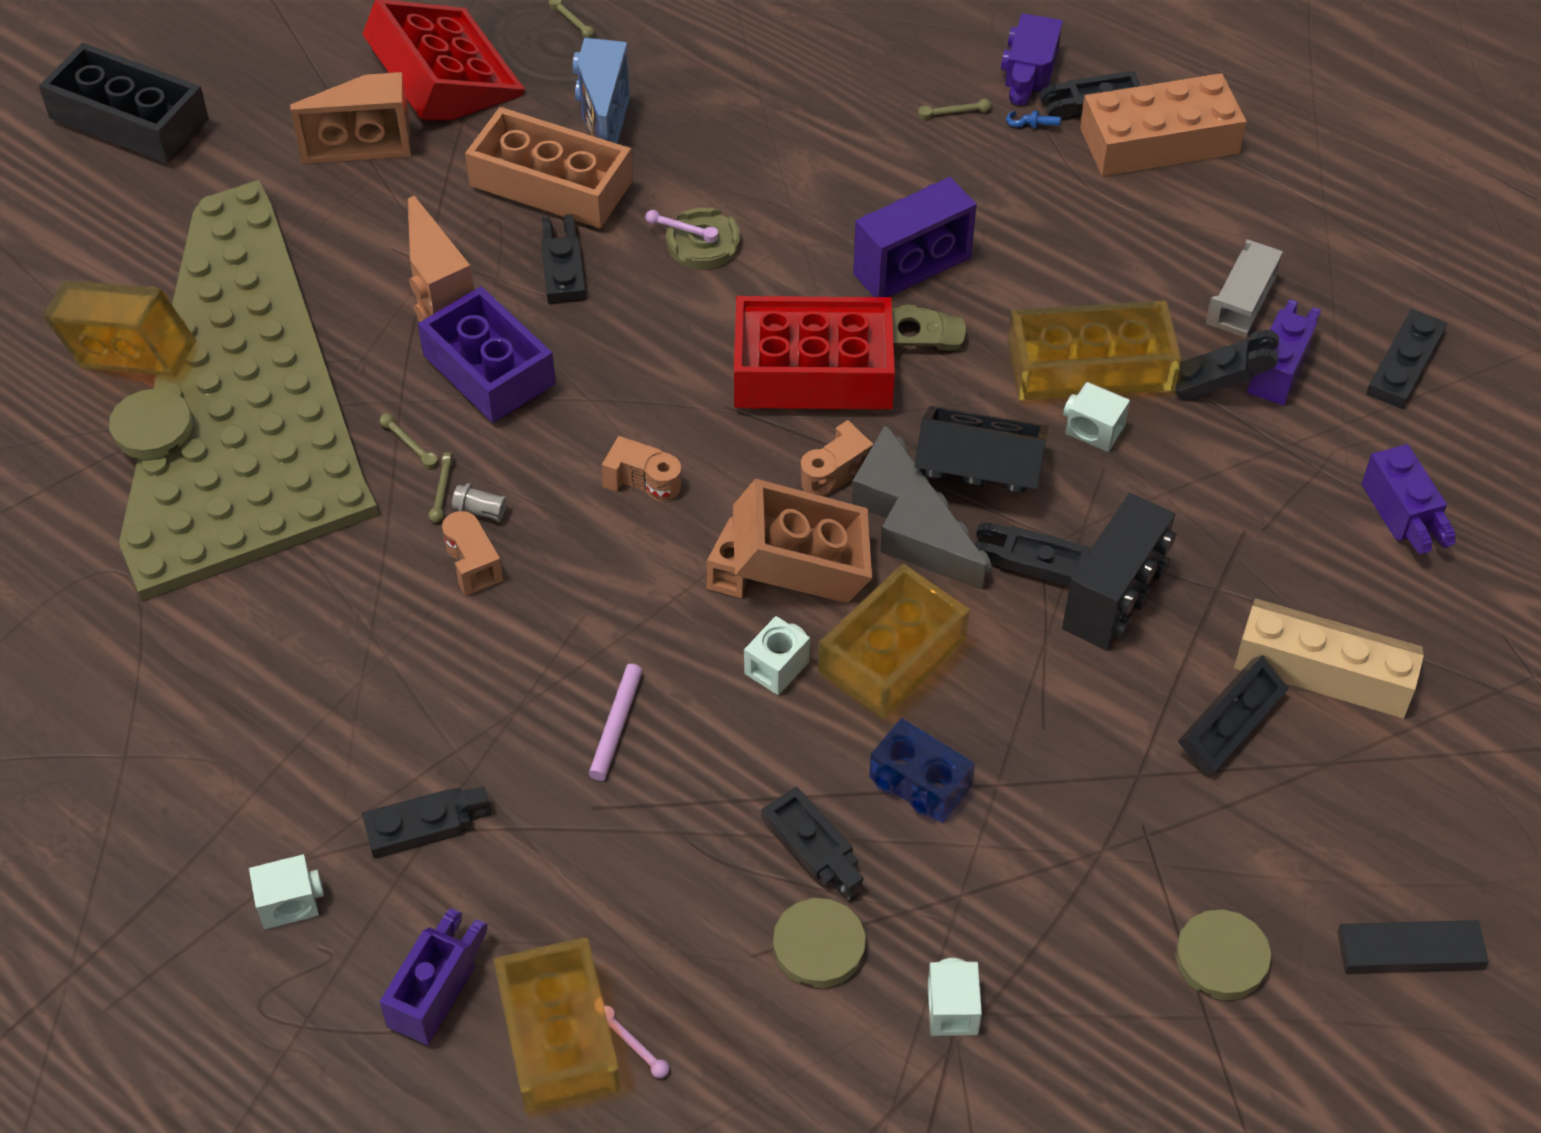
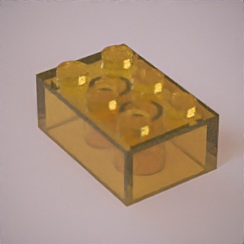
M64 280L43 314V318L82 368L176 377L196 343V339L169 301L167 294L161 288L153 286L139 287L123 284Z
M903 563L819 642L818 671L885 719L966 640L970 609Z
M588 937L493 958L525 1113L620 1091L618 1064Z

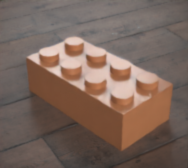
M1220 73L1085 95L1080 129L1103 177L1240 154L1247 121L1223 74Z
M502 107L498 108L465 152L469 186L565 217V215L573 214L574 220L600 229L633 182L631 148Z

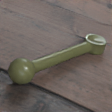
M549 0V8L559 10L582 31L583 38L594 37V28L585 26L563 6L562 0Z
M982 99L979 103L934 109L930 106H921L918 109V117L923 121H927L936 115L975 110L986 113L991 110L992 103L988 99Z
M384 413L380 416L379 422L381 426L390 428L421 458L422 466L425 469L432 470L437 467V455L422 449L395 423V418L392 414Z
M444 452L442 456V470L434 508L428 513V517L433 523H440L444 519L442 505L449 471L453 465V453Z

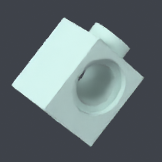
M1086 382L1079 394H1072L1066 403L1063 416L1068 417L1065 434L1109 452L1126 425L1130 400Z
M777 616L744 649V674L778 696L810 662V637L799 626L792 623L788 624Z
M304 854L249 868L255 905L264 930L319 916L316 898L324 896L318 869L309 871Z
M947 958L940 962H930L927 984L930 1035H978L982 1015L978 962H965L959 958Z

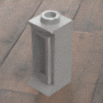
M1247 239L1244 250L1240 253L1220 294L1210 299L1205 324L1246 338L1277 278L1283 251Z

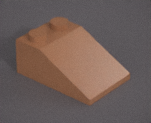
M402 72L363 75L290 104L302 164L411 157V125Z
M414 195L408 198L410 263L413 277L409 278V283L414 295L417 297L418 304L414 305V311L419 322L474 291L470 264Z

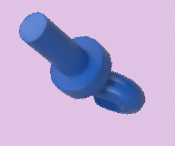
M1034 110L1031 115L1024 114L1019 120H1012L1016 115L1015 111H1011L1006 117L1007 124L1014 128L1030 124L1032 129H1038L1039 125L1061 126L1062 123L1061 117L1040 116V112Z

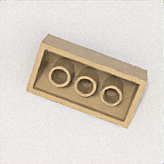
M1255 598L1234 668L1242 671L1252 658L1263 655L1286 684L1404 719L1416 689L1424 653L1423 647Z

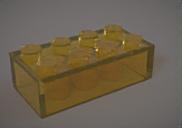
M1166 300L1011 310L1007 343L1019 400L1070 397L1072 394L1078 395L1086 382L1115 394L1175 390L1181 356Z

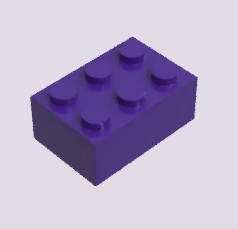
M948 177L855 220L853 275L873 297H890L972 257L977 204L951 177Z
M482 286L418 323L423 356L492 423L556 384L553 353Z

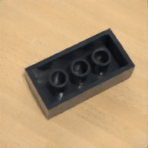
M83 42L39 85L49 119L168 163L209 119L201 86Z

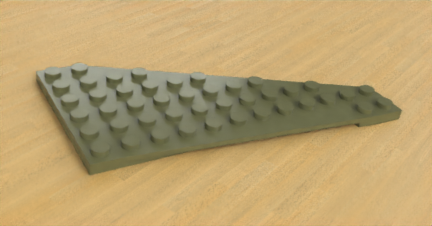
M260 180L202 198L192 214L153 388L173 391L184 398L192 415V431L182 446L178 447L177 444L169 449L170 454L160 458L137 459L119 540L121 551L141 601L379 515L377 504L363 478L271 202Z

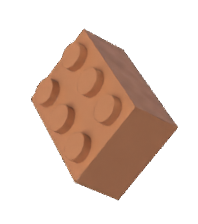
M756 478L733 504L735 576L844 603H849L872 579L867 508Z

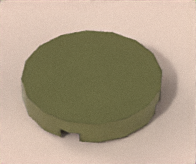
M694 208L684 211L677 216V221L703 229L715 227L718 230V240L713 243L706 242L703 236L671 226L667 227L666 246L670 256L680 265L694 270H710L724 266L733 260L740 250V228L736 220L730 215L728 219L726 216L721 215L720 210L714 208Z
M158 388L141 390L127 396L115 406L109 417V430L115 444L128 456L140 459L160 458L170 454L169 449L177 444L180 447L187 441L192 431V415L184 398L173 391Z
M811 898L795 903L782 913L774 927L773 953L778 967L790 980L799 984L801 982L812 984V988L825 989L842 984L857 972L864 956L866 934L860 919L848 906L833 899Z
M1219 909L1204 911L1190 918L1180 931L1175 957L1178 970L1189 986L1198 992L1201 989L1205 993L1212 994L1211 998L1225 1001L1242 999L1259 988L1269 970L1271 951L1267 937L1256 923L1240 913Z

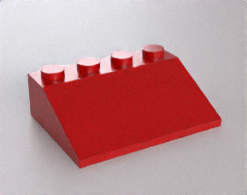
M392 0L374 1L362 35L388 73L402 72L406 99L420 119L427 121L454 120L523 96L525 88L466 8Z
M736 296L734 408L893 409L895 370L892 297Z

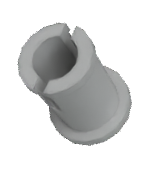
M466 483L465 486L458 485L452 498V508L500 522L506 509L507 503L505 502L507 497L473 489L471 483Z

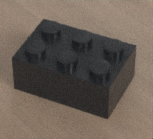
M930 405L922 418L914 467L923 469V474L930 477L947 478L949 473L964 476L963 481L970 484L987 485L988 481L1004 483V488L1007 490L1025 493L1028 492L1029 488L1037 489L1049 426Z
M1129 492L1070 580L1062 626L1063 630L1108 651L1116 637L1120 639L1125 637L1133 620L1132 612L1135 608L1143 609L1152 591L1151 583L1154 579L1161 581L1170 565L1171 558L1166 555L1171 550L1177 535L1176 532L1172 531L1175 513Z

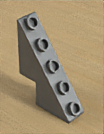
M884 426L856 474L852 489L853 505L865 507L869 513L886 518L882 526L880 552L983 590L985 575L992 572V565L988 555L983 550L977 549L970 539L966 525L962 521L955 519L949 511L944 495L941 492L936 493L928 482L927 475L923 474V469L914 467L915 463L908 455L903 439L900 436L895 437L892 431Z

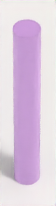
M628 664L625 668L589 771V776L594 780L603 781L606 779L643 669L636 664Z

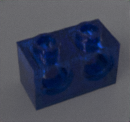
M901 718L871 753L869 778L881 790L887 793H895L909 802L911 807L919 814L931 816L943 823L971 789L975 763ZM896 760H904V761H906V762H908V763H906V764H899V763H896V762H894V761H896ZM931 783H941L945 786L935 787Z

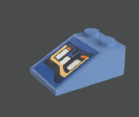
M584 38L581 51L575 52L573 58V73L578 74L579 77L576 82L575 100L581 102L582 118L589 135L618 144L630 100L627 42Z

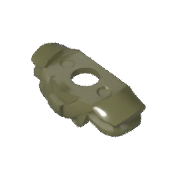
M909 304L900 305L899 308H892L894 346H934L938 350L957 351L961 348L966 333V325L963 318L935 310L917 308L916 305ZM904 321H914L920 326V332L913 337H906L898 331V326Z

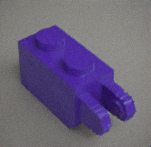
M1021 13L1018 27H1011L1008 39V48H1011V50H1004L1001 71H1007L1005 86L1011 87L1009 100L1017 106L1026 105L1030 101L1032 91L1040 92L1043 88L1049 86L1060 46L1063 20Z
M1292 299L1288 301L1284 310H1279L1270 329L1275 331L1276 334L1278 333L1279 347L1274 349V352H1277L1278 363L1272 370L1268 369L1266 372L1253 376L1250 379L1247 390L1249 394L1283 406L1308 356L1321 314V309L1313 307L1307 317L1297 315L1298 302Z
M1405 444L1372 453L1361 485L1393 537L1400 541L1408 539L1412 546L1415 547V551L1420 553V555L1429 553L1432 550L1433 541L1429 532L1433 534L1434 538L1438 540V544L1443 548L1456 544L1455 530L1444 514L1447 503L1410 446Z
M450 908L435 930L428 927L422 931L379 1001L388 1028L423 1044H430L475 968L473 958L481 943H483L487 933V923L476 919L470 925L462 940H457L453 937L461 925L463 913Z

